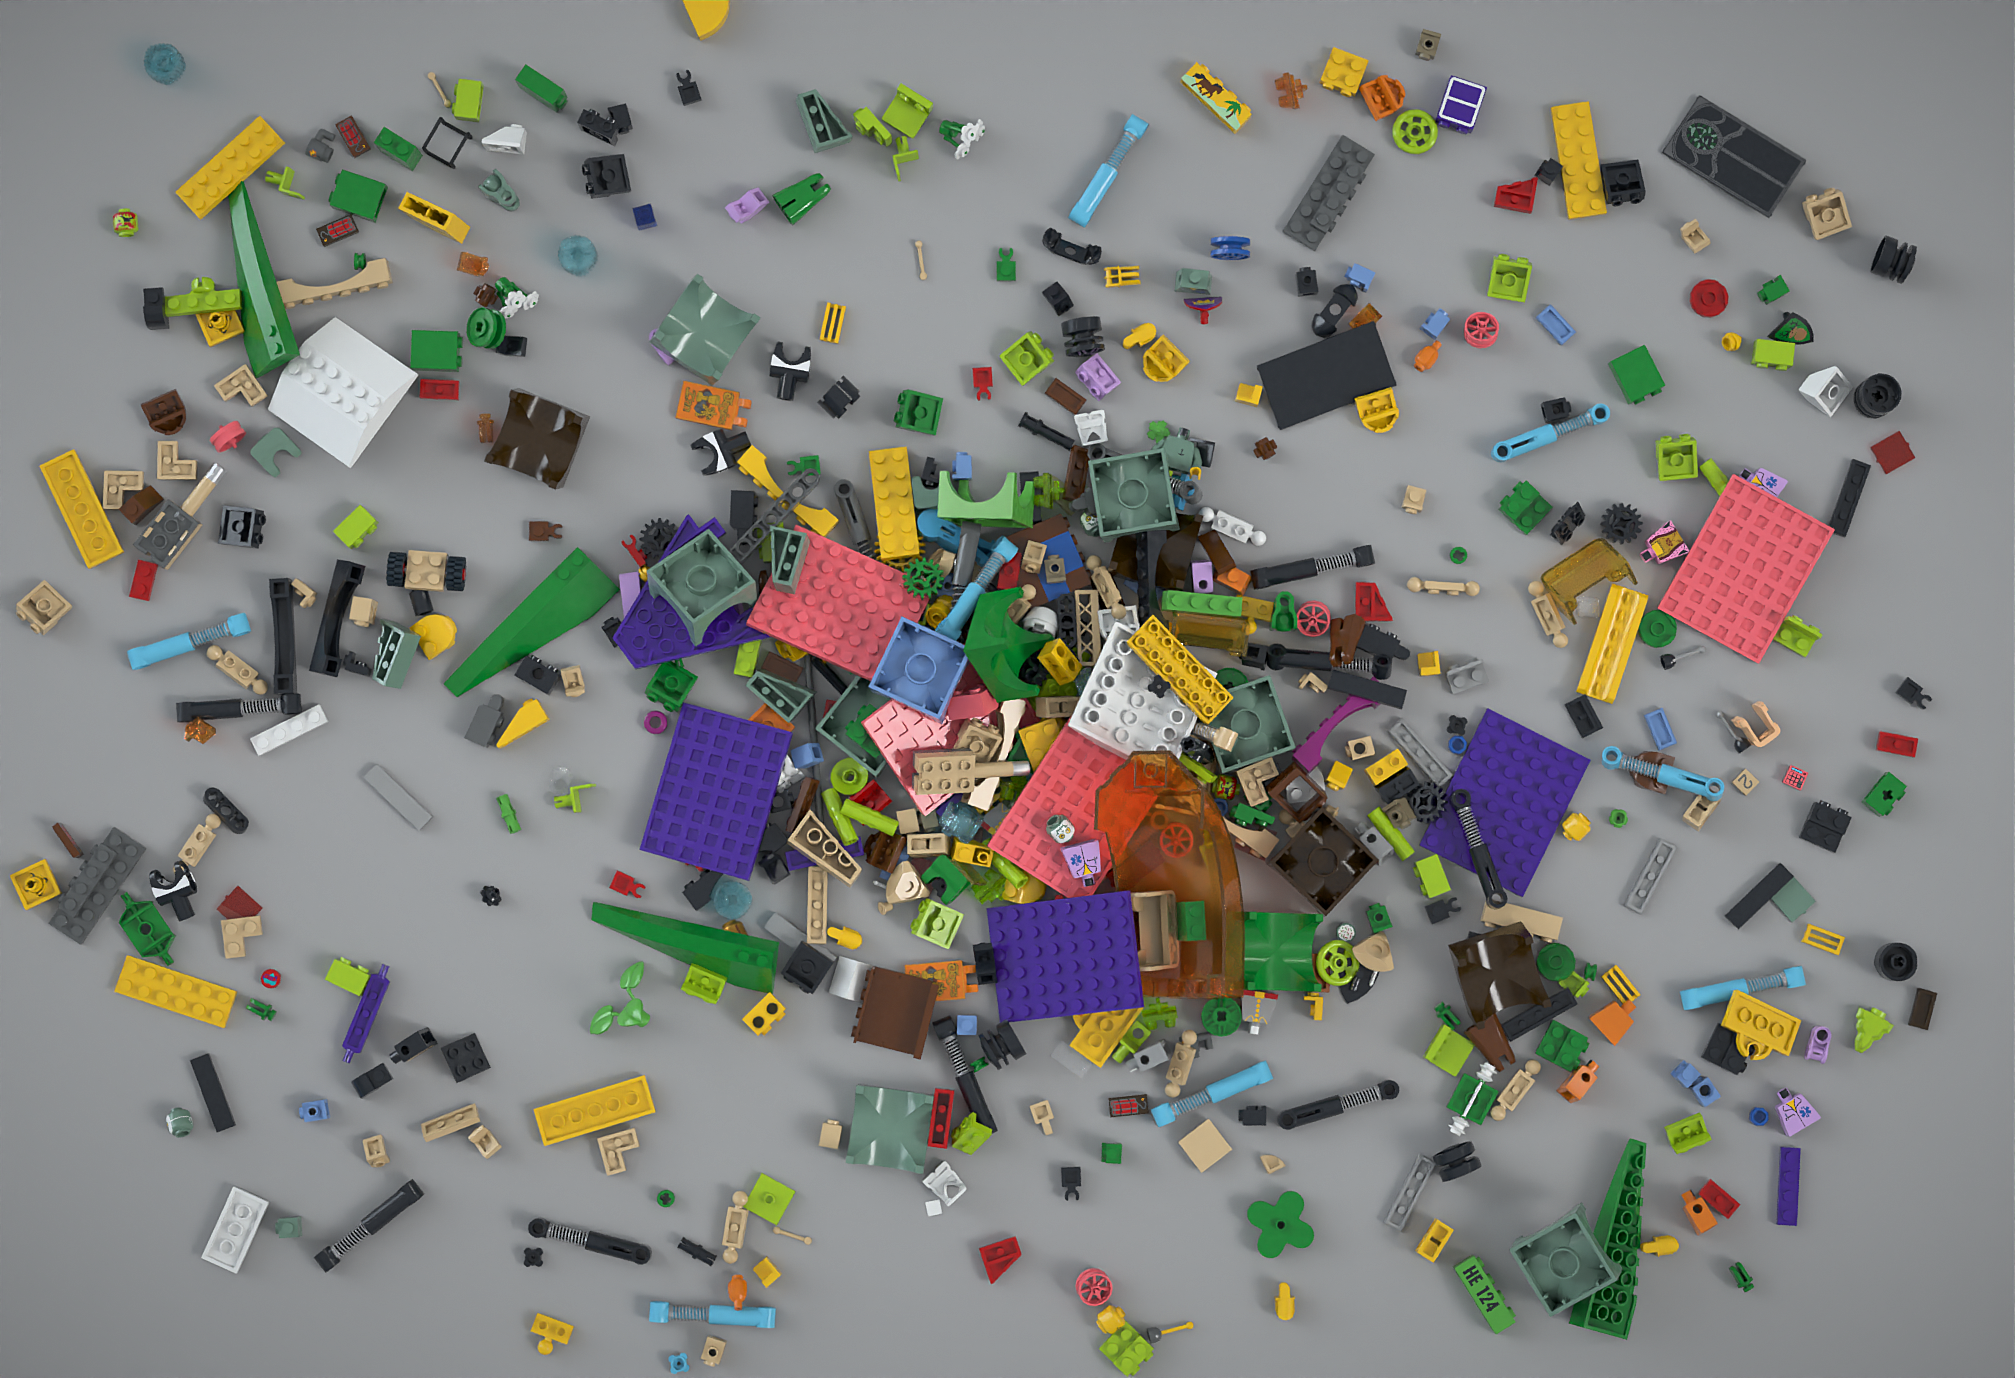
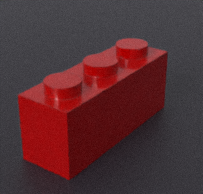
M935 1088L928 1139L929 1147L947 1149L955 1090Z

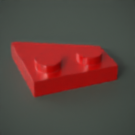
M1533 177L1531 180L1524 182H1514L1511 185L1498 186L1494 207L1531 214L1538 177Z
M1356 582L1355 614L1361 616L1365 621L1392 622L1393 618L1386 607L1383 597L1379 593L1376 583Z
M1016 1236L979 1248L991 1284L1022 1255Z

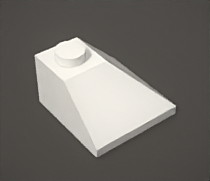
M512 124L511 127H504L482 139V144L486 151L524 155L527 132L521 125Z
M1833 366L1809 375L1799 388V392L1808 402L1831 417L1853 386L1838 367Z

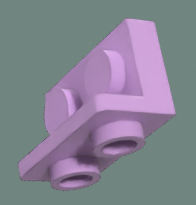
M1098 353L1084 362L1075 371L1078 379L1086 385L1091 395L1098 401L1103 399L1106 394L1121 383Z

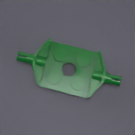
M128 892L121 895L120 897L127 906H125L126 909L119 920V924L141 957L159 956L162 957L167 966L173 964L174 961L169 955L168 950L176 935L172 933L154 906V902H135ZM146 923L151 927V931L147 935L141 931L142 925Z

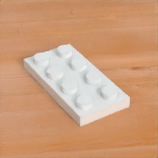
M234 1186L201 1258L237 1274L270 1202Z

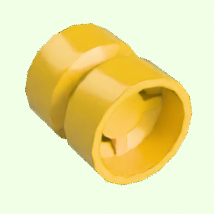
M939 596L927 610L925 618L931 627L936 629L939 623L949 614V608L952 607L951 601H953L951 596Z

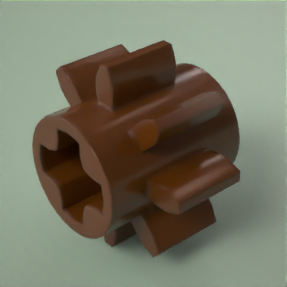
M486 283L483 286L479 285L473 293L477 296L475 301L485 307H488L489 304H495L498 296L495 295L497 290Z
M1265 437L1255 443L1256 448L1253 451L1257 458L1262 457L1263 460H1267L1276 454L1274 449L1277 448L1274 439L1269 441Z

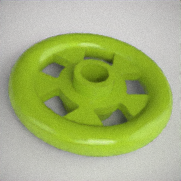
M1412 109L1403 112L1397 117L1393 124L1392 134L1396 145L1401 150L1409 154H1421L1428 151L1435 144L1438 128L1430 114L1423 110ZM1413 117H1420L1421 123L1412 122ZM1403 122L1409 124L1406 131L1400 129ZM1424 126L1430 127V134H1424ZM1416 129L1418 135H1413L1411 131ZM1404 136L1411 140L1408 145L1402 140ZM1423 138L1425 144L1418 146L1416 141Z
M1332 940L1323 945L1317 954L1316 968L1318 974L1330 985L1342 986L1353 980L1355 972L1359 969V961L1353 953V946L1348 942ZM1338 947L1345 949L1344 954L1337 953ZM1327 952L1332 954L1329 961L1324 959ZM1347 958H1351V966H1347ZM1338 959L1341 961L1340 966L1336 964ZM1328 966L1333 971L1330 976L1325 970ZM1345 971L1346 976L1339 978L1338 973Z

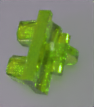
M1043 473V476L1033 478L1034 488H1043L1044 495H1034V505L1053 509V493L1054 500H1060V493H1064L1065 488H1059V481H1053V488L1052 474Z
M1011 776L1010 780L1012 782L1007 783L1000 781L999 787L1002 788L1000 798L1012 801L1015 792L1017 793L1016 801L1024 789L1023 786L1028 782L1026 776Z
M990 868L984 875L989 880L985 886L979 881L971 886L975 893L974 896L981 904H984L987 900L992 903L996 898L1000 901L1003 900L1000 894L1005 890L1002 885L1006 882V879L1000 872L997 873Z
M1159 997L1155 998V1004H1149V1009L1141 1011L1143 1023L1145 1022L1147 1030L1157 1029L1158 1020H1164L1165 1027L1167 1028L1175 1027L1176 1018H1178L1176 1006L1168 1007V1002L1160 1003Z

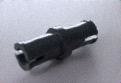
M685 1237L682 1238V1243H679L677 1248L692 1255L693 1259L697 1258L710 1267L714 1264L713 1261L716 1260L717 1255L703 1249V1246L700 1244L696 1245Z

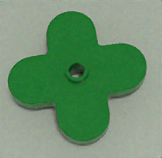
M1284 1192L1274 1206L1265 1201H1255L1249 1206L1247 1210L1248 1220L1252 1225L1262 1230L1257 1241V1248L1262 1256L1266 1258L1279 1256L1287 1243L1296 1248H1306L1313 1242L1314 1231L1312 1227L1299 1219L1304 1209V1200L1297 1192ZM1279 1221L1284 1222L1283 1228H1278L1277 1224Z

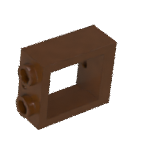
M1295 761L1266 786L1268 794L1299 824L1303 820H1308L1312 812L1317 808H1321L1326 803V799H1328L1326 792ZM1300 776L1317 793L1299 810H1296L1280 792Z

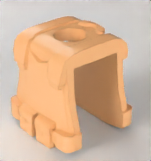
M1757 701L1751 706L1768 730L1756 737L1744 718L1736 716L1731 721L1737 728H1741L1751 745L1763 747L1780 734V728L1769 717L1766 705L1761 701Z

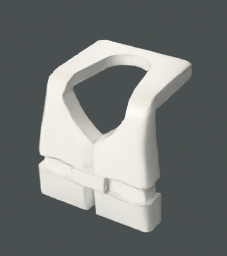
M1104 410L1074 416L1083 447L1108 442L1106 423H1104ZM1092 432L1101 438L1100 440L1087 442Z
M786 755L777 786L779 793H782L784 789L791 787V784H795L804 778V774L800 769H795L794 762L788 755Z
M943 1161L935 1169V1172H931L923 1180V1183L928 1188H931L932 1192L939 1196L947 1206H950L967 1188L954 1170L950 1169L949 1164ZM947 1185L960 1187L959 1192L953 1198H948Z

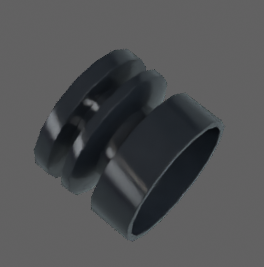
M1885 235L1878 246L1870 272L1884 277L1888 270H1890L1889 279L1893 281L1897 276V283L1902 284L1910 274L1915 263L1917 246L1911 245L1908 248V243L1904 242L1897 249L1898 239Z
M1081 317L1061 323L1063 337L1072 338V340L1064 343L1065 347H1073L1065 350L1067 357H1087L1105 350L1104 344H1096L1104 340L1103 336H1094L1095 333L1102 330L1100 317Z
M1878 373L1870 376L1856 388L1854 404L1861 415L1877 419L1885 416L1898 406L1902 390L1894 377Z
M1007 1019L996 1025L998 1031L996 1036L992 1031L987 1030L990 1036L989 1040H986L983 1033L978 1035L985 1055L997 1070L1002 1069L998 1061L1000 1059H1003L1006 1066L1009 1065L1007 1055L1010 1054L1015 1060L1026 1055L1023 1046Z

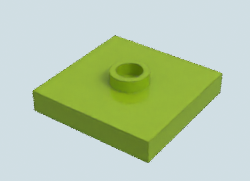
M761 1173L748 1197L747 1203L743 1207L777 1226L796 1191Z

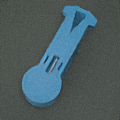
M937 509L923 511L919 515L916 525L919 536L923 537L924 541L935 542L943 549L957 554L961 528L938 518ZM979 538L975 557L977 565L984 567L987 561H989L988 559L992 556L991 548L996 541L992 540L989 543Z

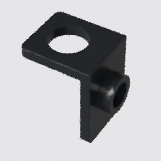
M1189 438V441L1197 442L1196 447L1199 449L1202 459L1201 466L1210 468L1215 442Z
M784 789L782 793H775L774 798L777 796L782 797L784 804L782 807L776 808L772 803L771 813L792 808L794 803L792 792Z

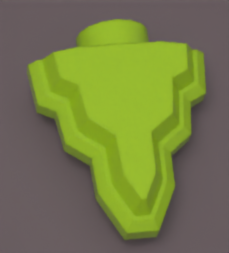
M1861 1007L1858 1008L1856 1014L1858 1021L1855 1026L1858 1034L1855 1038V1051L1863 1053L1871 1047L1873 1041L1880 1040L1884 1034H1889L1894 1025L1884 1019L1886 1016L1884 1012L1874 1007L1870 1011Z

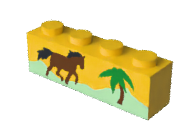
M1196 62L1181 78L1180 83L1236 134L1251 118V109L1245 103L1241 104L1236 100L1237 96L1231 90L1227 91L1219 78H1213L1209 74V69L1204 64L1199 65Z

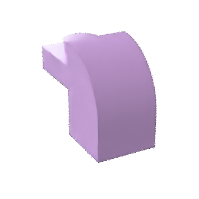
M759 188L749 190L739 200L729 203L725 209L736 223L740 222L742 224L759 213L769 201Z

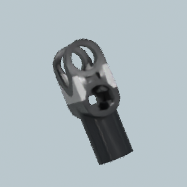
M777 342L769 374L770 377L780 378L776 398L793 401L796 382H808L811 367V347L805 346L804 353H802L799 360L789 361L784 357L783 342Z
M719 429L701 437L690 446L692 450L707 448L713 451L714 460L707 468L701 470L703 476H708L736 466L737 462L734 454L750 448L751 443L746 431L726 438L723 429Z
M182 860L174 863V882L166 880L158 870H153L149 874L150 884L156 901L160 906L171 903L179 922L195 916L188 896L197 893L194 877L186 863Z

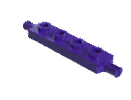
M382 964L378 974H371L342 1044V1047L347 1050L342 1060L350 1064L354 1053L362 1052L390 984V981L386 978L390 968L388 965Z

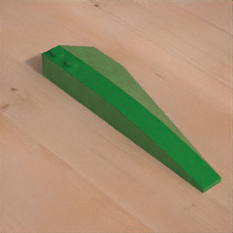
M241 181L228 195L237 284L238 289L242 293V309H240L245 331L243 333L244 345L254 376L259 378L299 356L300 353L244 181Z
M577 547L445 681L444 685L456 697L461 696L518 660L523 659L525 656L593 617L620 589Z
M593 902L592 921L690 966L693 963L727 977L726 982L729 984L773 994L779 942Z
M1631 1138L1619 1161L1593 1232L1606 1255L1613 1262L1619 1263L1623 1270L1617 1281L1575 1303L1569 1324L1625 1340L1628 1338L1637 1303V1295H1633L1634 1287L1638 1286L1636 1266H1639L1637 1249L1640 1248L1642 1216H1640V1206H1643L1641 1187H1644L1642 1170L1645 1169L1646 1143Z

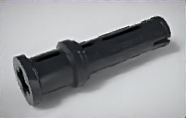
M1026 411L1018 425L1019 428L1024 427L1031 431L1033 435L1043 436L1070 451L1075 441L1043 424L1041 419L1037 420L1029 416Z

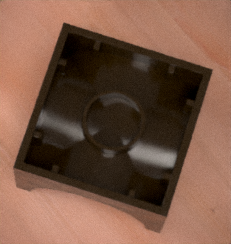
M511 389L508 396L510 403L504 424L484 462L519 471L546 483L548 487L555 490L563 488L590 416L523 389Z
M1176 513L1180 530H1166L1167 543L1163 544L1158 556L1155 588L1164 591L1183 590L1204 515ZM1136 533L1117 538L1108 572L1113 577L1138 583Z
M1321 807L1295 836L1271 858L1267 865L1288 881L1308 900L1319 914H1323V917H1325L1379 859L1324 807Z
M1521 921L1448 945L1467 1013L1478 1030L1485 1028V1022L1491 1015L1511 1006L1520 1004H1537L1544 1008L1552 1006L1533 957L1531 944L1534 941L1532 935Z

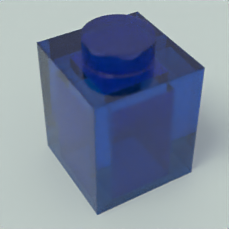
M651 204L632 208L639 231L657 226Z

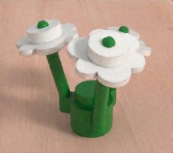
M981 119L978 120L975 126L972 123L964 125L944 120L939 128V133L944 135V140L957 148L954 154L956 159L966 156L969 152L971 140L975 139V141H978L979 136L982 137L985 132V126ZM958 133H962L961 140L964 141L960 145L952 139Z
M506 277L498 279L495 283V288L498 290L496 294L503 306L500 312L505 319L512 317L521 306H523L524 310H527L529 307H534L538 302L539 294L536 291L527 295Z

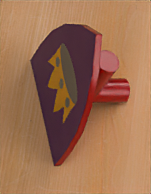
M1222 297L1184 299V304L1189 308L1200 310L1201 324H1208V311L1222 304Z

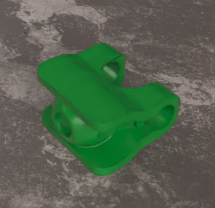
M1288 591L1280 592L1274 599L1273 614L1269 624L1270 631H1274V629L1279 632L1297 630L1294 597ZM1281 598H1284V599L1287 600V602H1288V605H1287V606L1281 605V603H1280V599H1281Z
M940 855L921 876V880L925 884L933 882L937 877L945 880L947 888L941 897V901L945 905L952 903L973 882V876L958 861H954L951 856Z

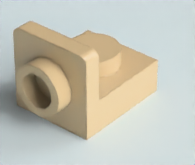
M1410 485L1407 486L1402 508L1406 509L1405 512L1417 514V512L1420 513L1422 511L1426 490Z
M1028 540L1021 569L1029 573L1039 574L1047 545Z
M295 578L292 582V585L295 587L294 591L301 597L306 595L299 605L303 608L311 607L316 601L315 596L317 593L300 579Z
M1312 672L1308 675L1304 673L1298 681L1300 683L1298 687L1300 690L1307 682L1311 683L1309 687L1316 693L1320 691L1324 693L1328 688V685Z
M381 1134L363 1140L366 1159L371 1167H382L390 1162Z

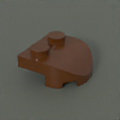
M177 389L141 404L149 425L155 432L173 435L183 428L186 421V408Z
M1643 751V753L1634 757V759H1641V761L1644 760L1647 763L1651 762V764L1654 763L1657 766L1666 764L1673 767L1675 757L1653 751ZM1629 769L1630 776H1632L1637 787L1666 794L1668 785L1657 782V778L1644 776L1643 773L1642 775L1640 773L1637 774V772H1631Z
M881 831L875 835L871 834L864 846V853L867 855L865 861L874 867L892 874L907 838L896 833L892 837Z

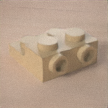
M1834 187L1824 190V194L1817 196V194L1809 195L1806 197V201L1802 202L1806 219L1810 222L1815 240L1852 227L1843 193L1838 189L1835 190Z
M43 580L16 604V615L22 621L27 620L31 624L30 628L36 634L40 632L44 636L57 624L62 616L72 609V605L48 582Z
M966 718L957 734L959 738L953 749L970 748L976 755L975 763L990 762L1003 739L999 729L992 724H989L988 727L982 725L983 722L977 718H972V720Z

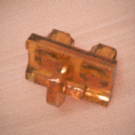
M1289 72L1283 73V77L1275 80L1277 90L1286 89L1287 93L1286 96L1278 97L1279 106L1281 108L1298 109L1300 108L1298 99L1304 98L1303 91L1308 90L1307 85H1301L1300 79L1294 81V76L1289 75Z

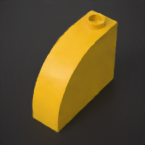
M682 0L700 41L715 34L728 17L730 0Z
M406 192L398 207L399 210L412 219L461 244L470 229V226L455 214L409 192Z

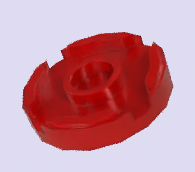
M1706 279L1693 287L1690 293V304L1698 315L1712 318L1725 310L1729 296L1726 288L1718 281Z

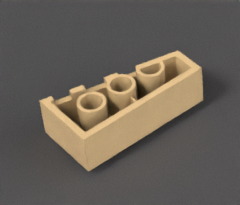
M810 809L789 837L787 844L851 888L861 874V867L844 850L836 838L831 835Z

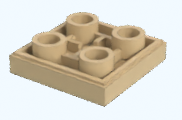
M1209 1118L1178 1141L1201 1173L1232 1150Z

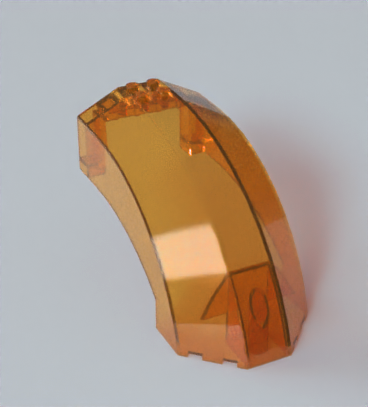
M1133 751L1128 756L1129 758L1122 765H1119L1109 776L1110 778L1103 785H1100L1095 792L1094 830L1104 832L1106 835L1113 867L1116 892L1130 891V893L1172 890L1176 895V902L1204 901L1206 940L1179 941V964L1176 968L1140 971L1143 997L1173 999L1243 998L1245 965L1243 897L1236 855L1221 811L1209 792L1172 751ZM1133 911L1137 950H1141L1139 913Z

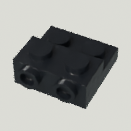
M583 109L577 121L581 131L616 146L618 142L617 134L620 130L619 126L616 125L617 122L609 117L606 119L600 117V113L590 109L587 111Z
M624 154L587 158L584 164H582V173L584 176H587L588 183L585 184L586 193L590 194L591 199L631 192Z
M1638 159L1601 164L1600 170L1604 183L1603 190L1606 204H1612V206L1616 207L1622 205L1623 202L1630 201L1632 204H1638L1645 199L1646 190Z
M223 506L218 544L259 549V544L263 542L261 529L266 523L264 511L254 508Z
M1825 801L1813 802L1799 838L1836 853L1841 838L1845 835L1852 817L1848 816L1849 812L1838 808L1836 811L1830 808L1831 804Z
M802 940L781 974L784 975V979L788 982L798 984L803 992L813 994L834 961Z
M1717 1023L1701 1058L1734 1075H1738L1739 1072L1743 1073L1747 1067L1745 1062L1747 1057H1743L1737 1049V1033ZM1753 1045L1749 1047V1056L1755 1051Z

